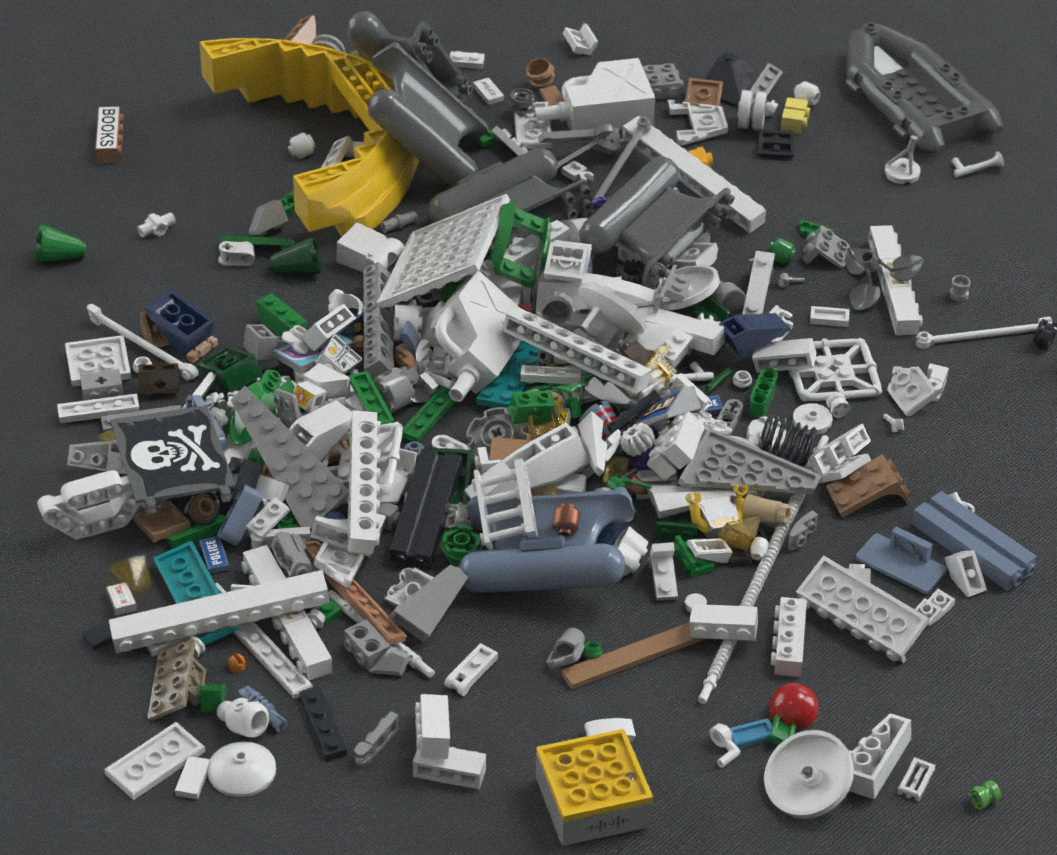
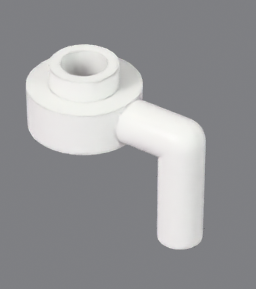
M717 724L710 729L709 734L712 741L719 747H726L729 751L717 760V764L723 768L740 755V749L732 742L731 730L726 725Z

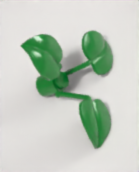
M592 373L582 375L581 383H573L567 386L554 384L531 387L526 391L546 389L555 391L560 396L559 391L568 392L569 399H565V408H569L571 419L582 416L580 406H583L582 399L584 387L586 386L585 381L597 375ZM581 387L579 401H577V398H572L571 392Z

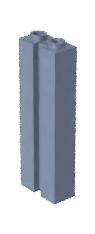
M940 491L930 498L928 504L924 502L914 509L913 526L953 554L974 550L981 573L1005 590L1017 586L1022 579L1031 576L1035 572L1037 559L1035 554L944 492Z

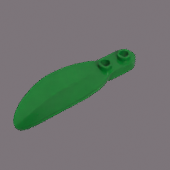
M266 370L258 382L251 384L247 388L275 415L277 407L273 400L275 396L274 390L280 387L282 380L277 371ZM235 409L230 423L229 437L234 445H243L252 441V438Z

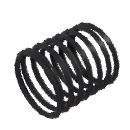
M769 414L758 447L791 463H796V465L803 468L806 467L815 442L816 427L811 428L800 459L809 426L808 424L804 426L799 445L793 456L795 443L801 428V423H797L792 442L785 456L794 421L791 420L789 422L785 439L778 453L787 419L786 417L783 418L778 436L771 450L780 417L779 415L775 417L772 426L773 414Z

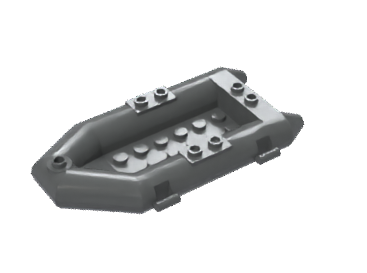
M870 22L863 25L862 28L852 30L849 33L846 84L855 93L861 92L894 124L893 129L903 139H910L911 136H916L918 138L916 146L920 150L941 153L945 145L983 133L998 135L1002 132L1001 116L995 106L968 84V80L951 64L946 63L942 57L934 53L926 44L879 23L874 24Z

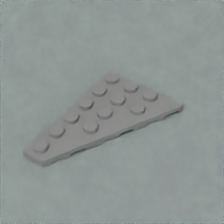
M708 428L696 449L692 461L688 463L682 473L678 484L681 486L733 489L734 485L738 484V489L742 490L743 484H746L748 490L813 494L821 475Z

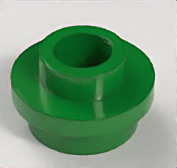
M596 642L585 643L582 655L588 660L603 655L601 644Z

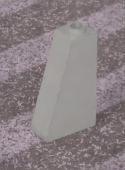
M448 566L397 606L388 618L422 642H425L468 576L459 567Z

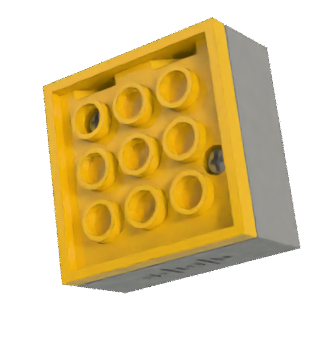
M625 729L536 748V779L562 846L651 827L653 796Z

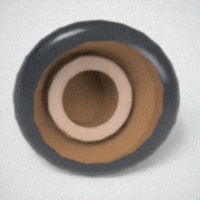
M212 492L194 494L188 504L190 518L200 525H207L215 521L220 513L218 497Z

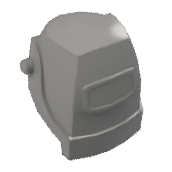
M553 291L541 303L535 315L564 328L566 320H570L571 313H575L576 308L569 295L564 294L562 291Z

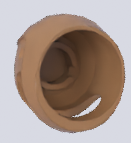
M544 58L532 60L526 68V77L536 88L549 87L556 75L552 64Z

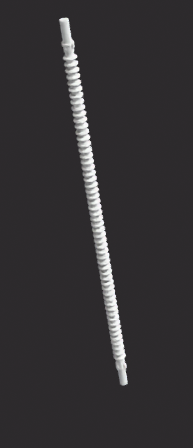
M823 435L818 446L813 449V455L827 445L829 441L828 436ZM808 460V463L805 468L814 472L810 464V461ZM805 493L792 494L788 505L791 506L790 521L787 524L779 523L777 525L774 535L768 544L767 552L761 559L740 606L754 607L756 599L767 579V575L806 496ZM724 639L718 654H716V658L707 673L708 677L703 682L704 687L698 698L699 703L705 704L711 691L716 688V681L720 679L722 671H724V667L738 640Z

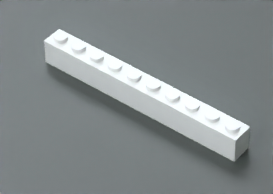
M637 116L623 126V139L628 143L637 131V121L640 116ZM652 126L649 132L644 133V135L642 134L635 148L651 160L661 156L670 158L678 166L679 181L700 197H712L724 188L730 189L731 195L735 196V200L731 206H728L732 209L729 218L748 233H751L765 223L766 209L763 206L757 204L748 195L738 190L736 186H733L724 177L715 173L710 167H707L698 158L688 153L686 149L680 147L672 139H669L660 130Z
M320 570L110 619L109 623L116 653L208 631H215L227 626H236L242 623L330 603L324 574Z

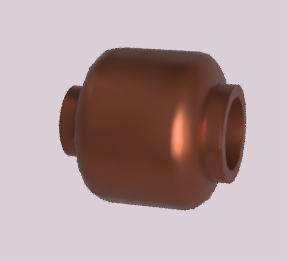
M562 503L554 509L552 528L559 535L571 536V533L579 530L580 511L575 505Z

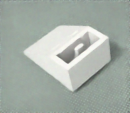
M335 400L298 418L289 430L321 461L350 428L352 412Z

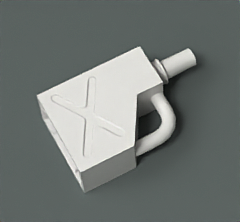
M639 58L598 62L590 76L571 78L564 83L562 95L565 102L559 101L558 105L534 108L536 122L560 119L561 122L567 121L570 131L596 129L598 126L611 124L612 128L623 130V126L637 116L648 117L651 120V125L654 126L655 96Z
M480 271L470 276L456 288L438 313L439 319L435 325V336L439 344L454 358L447 369L458 378L449 391L451 399L457 402L462 401L469 390L477 394L493 381L522 341L502 331L506 313L518 308V306Z

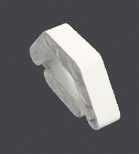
M114 470L68 482L61 488L60 492L62 495L55 497L46 495L37 502L38 509L46 523L77 540L80 537L85 538L126 526L141 505V503L136 504L128 477L120 478L119 473ZM110 500L108 503L77 511V509Z

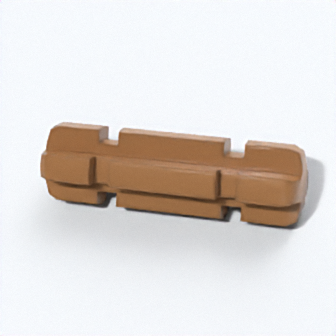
M214 336L208 337L206 341H203L187 353V360L195 363L218 345V339Z

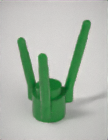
M612 476L606 484V487L615 490L617 487H624L628 490L627 483L652 489V485L631 480L625 476L621 478Z

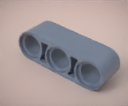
M244 484L228 511L217 537L236 547L241 541L247 529L246 525L251 521L263 494Z

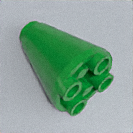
M47 225L39 226L36 236L37 246L34 260L50 262L85 257V242Z

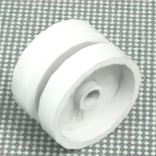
M742 90L738 106V128L747 129L750 119H752L753 130H763L767 93L758 92L755 102H752V91Z

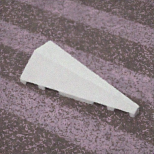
M591 411L578 424L590 465L596 474L600 476L604 472L607 443L601 439L604 421Z

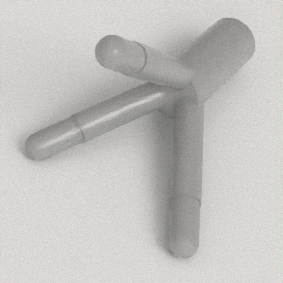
M911 136L907 149L887 164L891 165L908 153L909 174L911 175L913 173V151L918 138Z

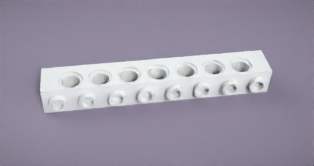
M519 307L506 313L503 332L635 394L647 387L651 369Z
M352 411L349 449L348 552L373 554L375 545H379L380 533H376V529H379L380 517L376 516V513H379L380 500H376V496L379 497L380 484H376V480L379 481L380 468H377V465L380 463V452H377V449L380 448V437L377 436V433H380L381 422L377 421L376 412Z

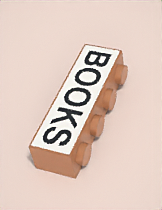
M120 107L98 108L96 135L97 163H119V156H122L124 114H120Z

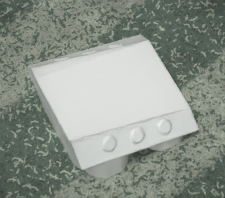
M405 568L399 575L401 581L397 585L390 587L388 595L384 599L397 607L434 577L416 568Z

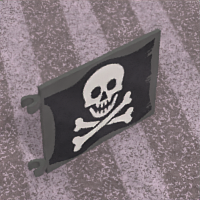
M207 405L110 419L136 504L145 502L147 514L156 513V500L213 491L220 492L222 502L230 501V489L236 488Z

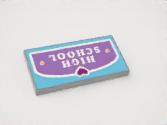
M341 334L337 335L350 348H353V341ZM288 343L273 350L272 357L302 373L316 366L315 361L323 346L316 351L309 348L307 354H299L293 350L292 344Z

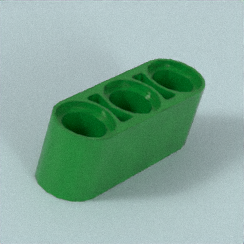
M768 367L760 371L750 396L749 414L754 418L765 417L777 386L778 372L775 369Z

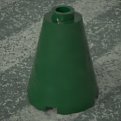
M308 238L271 255V259H269L270 270H274L277 274H321V259L317 252L318 246L315 238Z

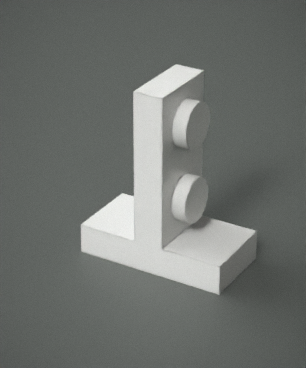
M674 543L652 544L648 563L649 568H652L656 601L675 600L678 598L673 563Z

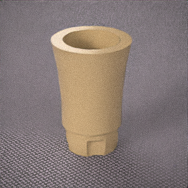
M748 494L742 508L744 522L787 524L790 521L791 506L780 501L768 500Z

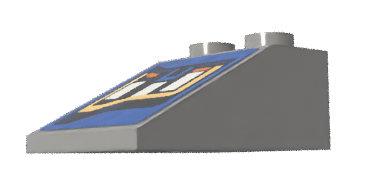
M685 384L674 387L675 391L670 392V389L658 392L661 400L644 412L636 422V425L639 423L648 425L678 416L679 414H685L687 411L691 412L700 409L701 406L694 385L686 387Z

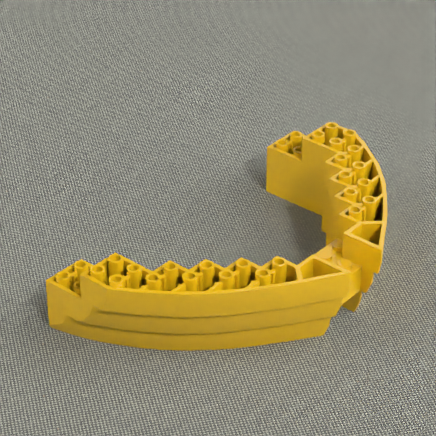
M232 38L200 41L202 76L214 94L239 89L248 103L281 94L286 103H294L303 99L309 108H316L326 104L332 113H339L349 109L353 116L361 118L370 130L364 132V144L354 147L355 159L293 176L295 212L309 232L335 226L343 237L356 223L373 230L398 206L410 187L419 160L380 127L368 114L367 105L375 92L382 89L394 91L393 83L372 64V61L331 48L288 40Z

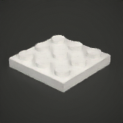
M123 335L65 343L72 387L81 386L80 374L119 369L121 380L131 379Z

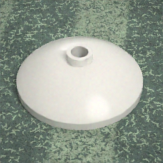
M236 742L220 748L211 757L208 767V778L212 786L219 792L233 797H247L263 791L272 783L276 774V762L271 752L265 747L252 742Z

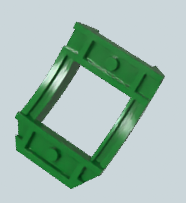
M515 202L502 204L500 206L501 216L499 217L496 239L489 260L494 264L493 270L496 275L531 288L535 282L537 260L541 261L539 277L546 264L551 238L550 218L548 216L544 220L515 207ZM512 227L540 238L534 270L504 258Z

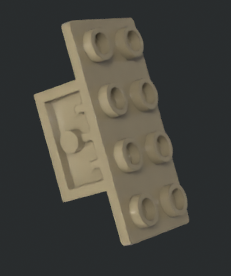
M193 639L158 653L147 717L150 721L186 707L187 699L194 706L201 703L200 685L205 683L206 669L194 658L196 642Z

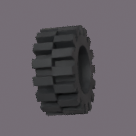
M629 259L625 260V263L621 261L617 265L615 277H621L622 280L641 285L645 269L644 264H641L640 260L635 262V259H632L631 262H629Z

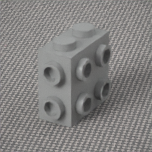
M674 63L642 66L654 93L655 100L681 96L683 80H680L679 70H676Z

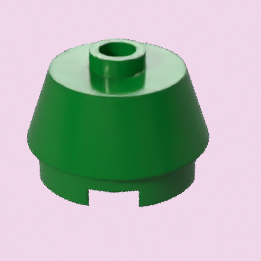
M458 525L455 530L450 532L446 531L441 540V549L451 565L459 567L465 555L474 551H481L483 547L480 534L478 535L473 531L472 527Z

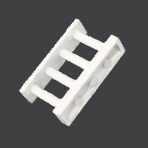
M522 458L514 460L515 469H512V472L482 479L478 469L474 470L475 479H472L474 491H477L483 528L480 538L482 545H486L488 550H494L492 541L520 534L527 535L528 538L538 537L528 471ZM510 480L518 482V486L514 490L485 497L484 487ZM513 498L521 500V505H518L517 508L488 515L487 505ZM516 516L524 518V523H521V526L491 533L490 523Z

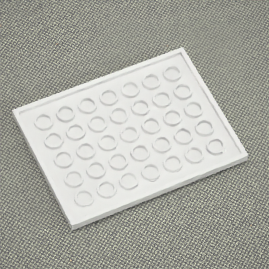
M504 194L413 231L377 301V305L381 309L385 307L391 308L400 301H409L415 295H424L433 288L439 289L448 282H457L466 275L472 276L478 273L498 228L499 217L501 216L500 206L510 201L508 195Z

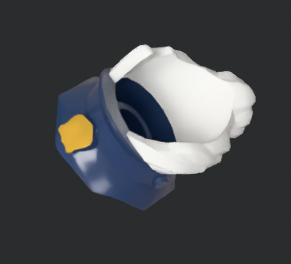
M334 289L329 295V312L331 313L342 304H345L356 317L341 333L345 335L360 333L364 329L363 303L352 294H344L343 291Z

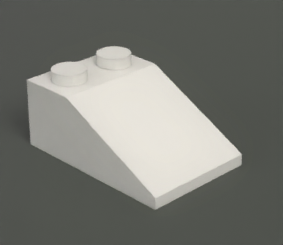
M646 322L647 328L643 334L629 333L620 344L622 346L625 342L630 343L636 339L652 355L647 363L661 371L666 368L669 373H672L689 351L693 337L676 327Z

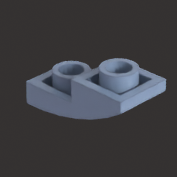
M406 321L404 329L401 328L400 340H403V348L408 349L416 360V350L420 339L412 323Z

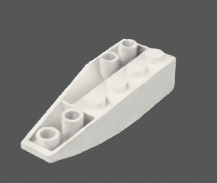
M564 423L519 448L481 477L484 479L512 472V469H515L514 460L522 458L527 467L530 489L532 490L556 483L590 464V461L577 433L567 423ZM510 480L484 487L485 497L514 490L518 486V482ZM471 484L465 489V494L472 500L474 496H477V491H474Z
M116 440L73 444L69 447L67 465L102 471L114 470L120 474H126Z

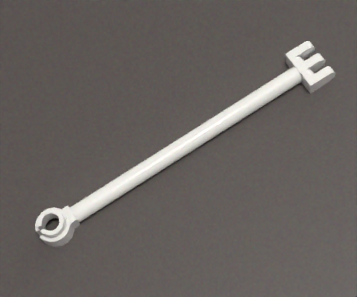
M94 304L87 306L91 322L98 326L101 323L169 364L178 363L181 375L186 381L194 380L199 375L194 365L182 363L102 315L101 309Z
M1051 317L1039 318L1038 324L932 336L928 332L923 331L916 336L915 344L921 349H927L934 343L1035 332L1042 319L1048 320V323H1052Z

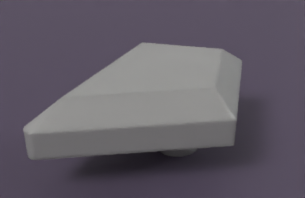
M390 647L369 672L402 676L411 655Z

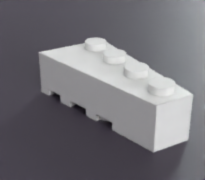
M890 713L872 729V734L867 738H862L859 741V745L853 751L849 750L854 765V775L849 791L872 799L876 798L911 740L910 719Z

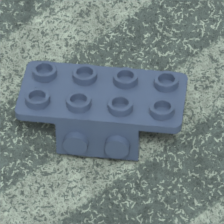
M895 527L892 530L891 540L880 534H874L856 554L857 561L924 594H928L947 572L946 566L930 559L932 543L899 527Z

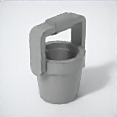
M569 628L556 641L546 661L550 669L578 661L584 650L585 636L582 631L576 628Z

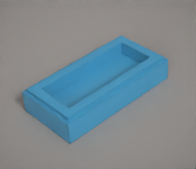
M764 719L729 728L732 733V742L739 749L768 742L772 725L769 719Z

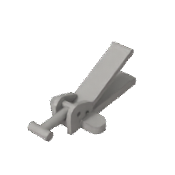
M611 124L601 125L596 129L543 132L538 136L539 143L587 142L586 146L557 162L558 168L591 148L610 155L618 150L620 146L628 145L627 141L620 139L619 129L612 128Z

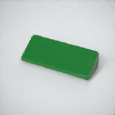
M220 514L210 524H195L186 530L166 537L165 540L172 549L190 541L193 544L197 543L199 540L217 535L226 516Z

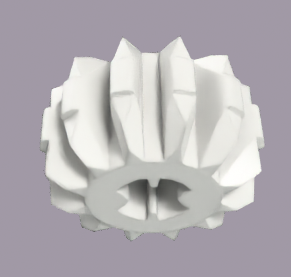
M643 423L634 424L631 428L628 427V430L623 432V435L620 437V444L624 452L632 457L637 454L641 455L644 451L647 452V449L651 448L655 442L652 429Z

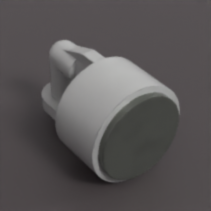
M720 281L717 289L711 294L714 300L730 311V315L740 311L746 300L745 293L731 282L723 283Z

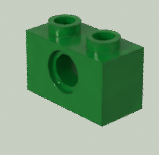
M551 391L512 393L508 412L513 424L551 422L556 404Z

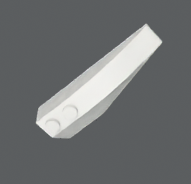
M542 271L538 283L536 310L553 291H562L564 294L569 295L574 302L575 313H580V309H589L581 298L578 289L583 283H590L591 281L597 282L602 288L605 286L610 287L614 290L616 296L626 303L631 302L636 306L652 305L656 293L655 290L632 282L598 274L584 273L582 283L544 278V271Z

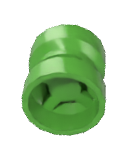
M992 780L984 782L981 787L976 786L969 790L970 800L978 810L986 808L989 803L999 802L1002 797L998 785Z

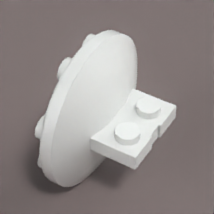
M591 281L590 283H583L578 289L584 303L591 310L581 326L605 348L618 329L635 334H643L646 330L647 318L636 311L638 307L631 302L626 303L616 296L614 290L610 287L605 286L602 288L597 282Z

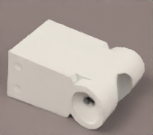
M356 223L337 242L336 262L363 272L366 267L379 261L387 270L400 257L404 245L395 238L387 239L385 235Z

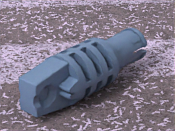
M249 686L238 690V698H246L255 702L259 701V703L267 708L269 713L268 723L277 732L283 731L286 728L288 721L276 712L275 706L264 696Z

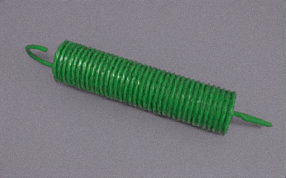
M726 368L705 386L706 393L713 392L734 372Z

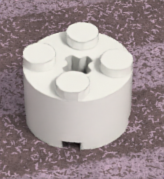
M400 304L394 306L393 342L403 343V340H400L401 328L404 329L406 321L412 323L421 341L422 306Z

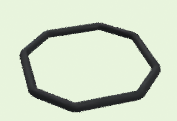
M537 260L531 311L534 315L536 312L540 260Z

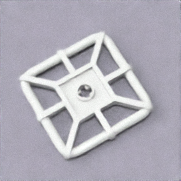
M862 338L813 341L815 349L822 348L824 356H816L813 368L789 370L800 400L804 402L827 400L834 393H842L845 399L878 397L882 393L881 383L876 371L877 365L872 359L868 345ZM853 346L846 354L831 355L829 349ZM861 350L866 364L851 365L850 360ZM869 373L873 385L856 378L855 374ZM814 377L815 383L807 390H804L801 378ZM842 386H854L860 390L844 391ZM834 387L836 391L816 393L820 388Z
M398 422L380 426V433H388L380 439V448L377 449V452H380L381 455V451L392 441L393 443L391 453L388 456L380 457V463L377 465V468L388 466L385 483L383 484L376 480V484H380L379 497L388 496L391 493L390 490L394 481L396 465L400 460L399 449L403 426ZM347 431L339 441L350 439V431ZM336 443L333 448L341 454L340 464L327 467L330 451L321 462L334 475H337V478L345 487H349V450L343 449ZM349 497L342 504H348Z

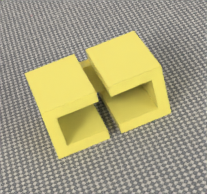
M787 97L782 115L781 131H794V134L802 133L803 128L807 126V120L810 115V108L807 107L808 100Z

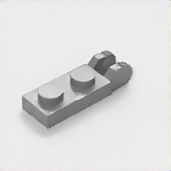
M391 711L385 718L380 720L378 727L367 735L365 742L357 744V747L354 749L357 767L366 766L399 730L398 714Z

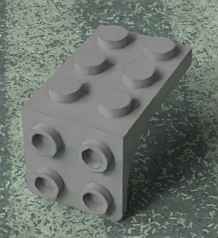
M281 389L274 390L275 396L273 400L277 407V418H280L281 422L288 429L298 418L311 413L299 411L295 394ZM345 406V407H346L347 409H349L351 412L354 410V409H352V408H350V407Z

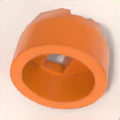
M236 653L229 657L228 668L231 672L240 673L245 670L246 661L243 655Z

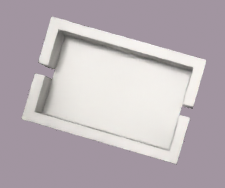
M689 411L683 415L679 414L674 418L672 424L669 426L665 425L659 430V437L654 442V449L649 453L650 458L647 465L665 481L676 473L678 469L680 470L692 461L705 427Z

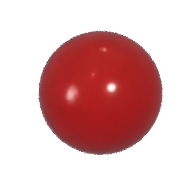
M788 683L779 687L771 696L769 713L772 720L777 714L780 716L782 723L790 727L794 724L796 726L795 731L807 729L814 724L819 713V703L813 691L807 686L799 683Z

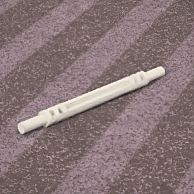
M333 590L328 592L329 598L342 608V612H345L347 616L357 623L364 621L345 599ZM402 643L390 645V647L411 655L408 664L412 668H417L429 678L434 676L435 671L426 665L422 658L416 655L414 651H411L410 648Z

